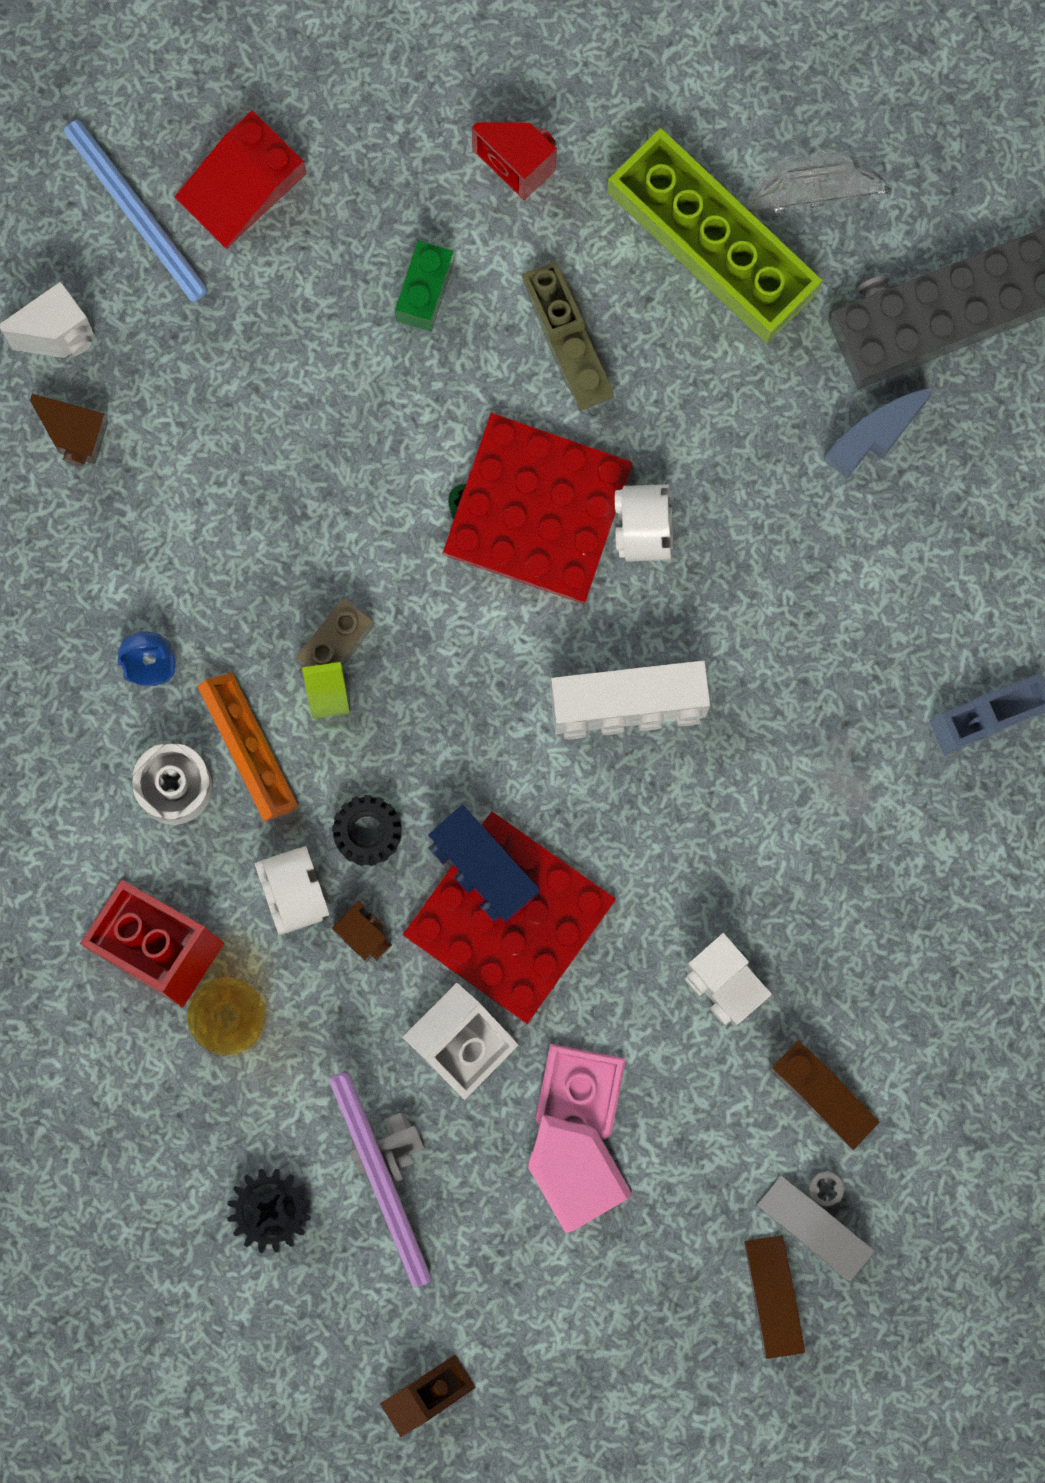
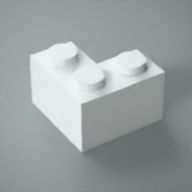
M722 933L688 963L684 969L688 975L684 980L698 996L705 993L711 999L714 1005L710 1007V1010L722 1024L726 1025L731 1022L736 1027L772 994L748 968L747 964L749 961L728 937Z

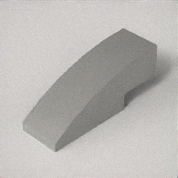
M782 1176L778 1178L756 1205L846 1281L851 1282L875 1252L842 1223Z

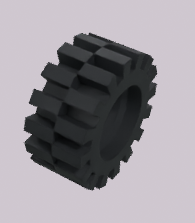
M364 795L362 798H358V796L351 798L352 801L349 803L345 802L341 806L339 813H336L334 817L332 833L337 849L345 859L360 866H376L377 863H384L392 854L394 855L401 842L402 828L398 814L390 803L387 804L380 797L373 798L371 795ZM373 817L380 822L382 835L375 844L361 845L353 838L352 829L358 819Z

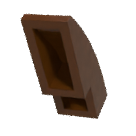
M783 1235L744 1241L764 1358L771 1359L805 1353Z

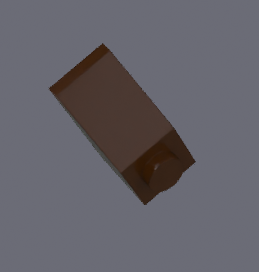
M32 394L30 402L59 454L64 455L62 460L84 467L85 462L96 464L108 425L105 414Z
M453 1355L381 1402L380 1405L399 1436L402 1437L429 1421L476 1387L456 1355Z

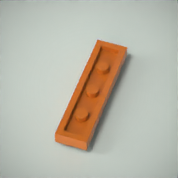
M233 673L210 678L199 684L197 687L263 821L286 815L297 809L299 806Z

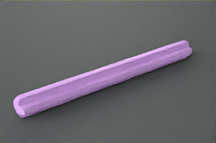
M347 1071L335 1074L330 1077L331 1087L411 1285L413 1287L425 1285L431 1281L430 1272L351 1076Z

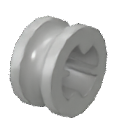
M884 274L865 281L858 286L857 290L859 294H864L865 298L892 287H889L887 284L890 280L889 276Z
M822 1172L816 1174L811 1179L808 1193L810 1198L819 1206L829 1207L841 1200L844 1195V1185L836 1174ZM822 1178L824 1183L827 1182V1178L835 1183L832 1190L836 1195L831 1200H829L828 1196L825 1197V1201L817 1196L820 1189L816 1184Z

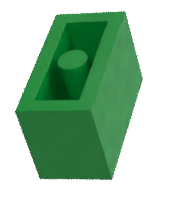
M417 241L395 308L396 321L432 332L454 265V251L423 241Z

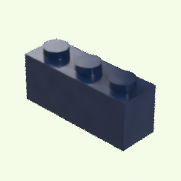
M463 804L428 834V839L432 843L428 847L429 851L442 865L448 861L457 870L458 873L453 876L454 879L468 894L473 889L484 900L479 906L493 922L500 918L506 925L540 894V889Z

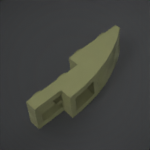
M552 262L522 274V279L563 381L566 387L569 388L578 410L582 411L614 398L613 389L588 337L582 316L557 262Z

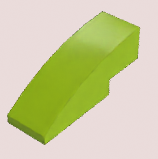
M341 662L302 667L307 698L313 719L350 714L347 686Z

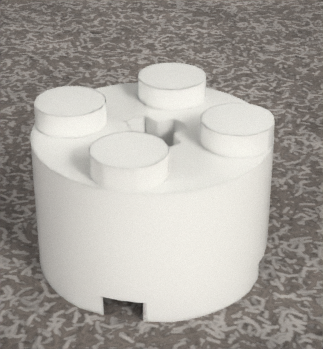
M669 484L623 486V490H615V511L618 513L619 521H622L623 527L616 528V549L619 550V557H625L626 562L672 560L670 549H673L672 507H668V497H671Z
M181 744L156 745L142 754L134 767L132 780L134 796L144 811L161 823L178 825L189 822L198 817L210 801L213 789L211 774L199 754L188 746ZM168 777L173 780L180 777L178 780L179 789L176 791L169 789L166 792L167 785L165 780Z
M306 846L255 863L278 935L289 933L330 918Z

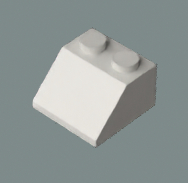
M61 282L0 323V330L12 350L65 358L71 353L73 356H77L91 346L90 340L95 337L87 317Z
M458 983L402 1037L464 1100L518 1046L515 1040L490 1013Z

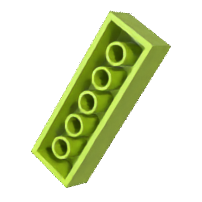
M659 128L608 179L607 193L766 344L819 293L823 280L662 128Z

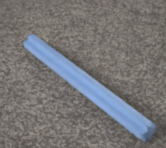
M74 120L64 128L66 137L190 301L196 302L207 293L204 283L80 120Z

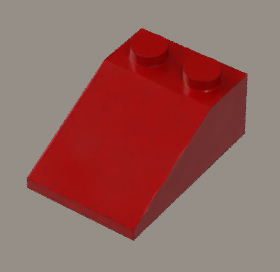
M251 110L224 135L174 198L227 249L306 175L305 164Z
M123 880L120 881L80 942V945L182 1008L225 944L205 926Z

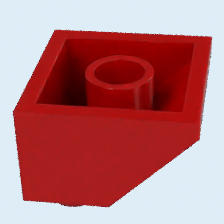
M477 122L472 126V151L524 201L556 171L557 148L555 146L557 143L545 129L541 128L538 130L531 123Z

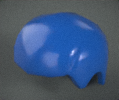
M139 631L124 638L118 649L117 664L122 665L123 675L127 681L141 686H157L168 682L175 673V651L171 643L165 637H162L161 634ZM145 655L155 657V663L145 666L143 657Z

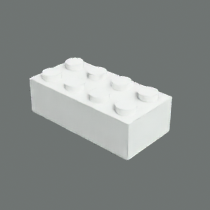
M705 660L551 678L550 695L555 734H564V739L584 738L587 736L586 731L601 729L602 735L620 734L624 732V727L639 725L640 731L656 730L662 728L663 722L677 721V726L681 727L700 724V718L706 717L710 708Z

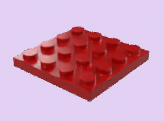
M491 412L442 555L585 604L616 514L615 490H623L633 462Z
M491 811L482 823V826L540 889V894L506 925L500 918L493 922L479 906L484 900L474 889L468 894L453 877L458 872L451 866L402 935L528 1025L616 899Z

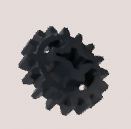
M259 1169V1179L255 1181L249 1175L244 1176L247 1186L244 1189L234 1186L233 1190L239 1195L237 1201L231 1200L227 1203L228 1206L236 1208V1214L227 1217L229 1222H238L239 1227L233 1232L234 1236L245 1234L247 1238L245 1239L244 1246L250 1247L254 1241L258 1242V1251L260 1253L265 1252L267 1244H272L275 1253L280 1252V1242L283 1241L290 1247H293L295 1243L292 1235L296 1233L304 1236L306 1233L300 1226L301 1221H311L312 1218L308 1214L303 1213V1208L312 1204L311 1200H301L300 1195L306 1189L305 1186L301 1185L294 1188L292 1184L295 1176L292 1174L286 1177L285 1180H281L280 1169H275L272 1177H267L265 1170ZM262 1185H277L273 1192L268 1195L260 1196L253 1192V1190ZM280 1194L277 1200L278 1204L275 1207V1210L279 1213L278 1218L269 1217L259 1227L264 1213L260 1209V1205L262 1203L270 1204ZM289 1194L295 1203L294 1218L286 1212L285 1200ZM245 1203L252 1208L254 1221L250 1228L244 1218ZM278 1225L286 1230L283 1234L276 1237L268 1238L262 1236L268 1227Z

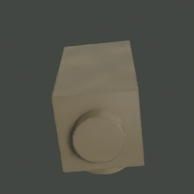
M342 598L296 656L298 664L302 667L341 662L342 666H344L374 628L373 620ZM301 667L298 670V672L303 676V671Z

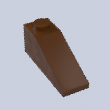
M799 1040L769 1069L782 1084L852 1150L880 1123L830 1069Z

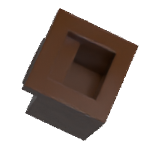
M358 900L332 927V930L366 963L372 957L378 961L392 947V944L382 934L387 928L372 913H369L365 918L361 914L365 907Z

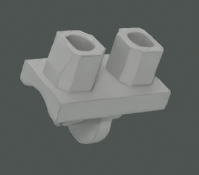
M403 1113L396 1114L384 1121L390 1136L377 1140L389 1173L392 1172L396 1183L403 1180L399 1169L413 1164L410 1154L424 1149L415 1125L411 1127ZM352 1139L353 1151H350V1154L361 1175L366 1173Z

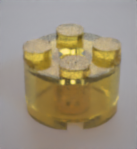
M221 977L203 985L193 996L188 1006L187 1023L190 1033L201 1047L216 1056L232 1058L242 1056L259 1045L267 1029L268 1012L262 997L249 984L237 978ZM225 1008H230L232 1013L238 1015L237 1020L232 1021L231 1027L226 1028L223 1022L218 1021L219 1016L225 1015Z

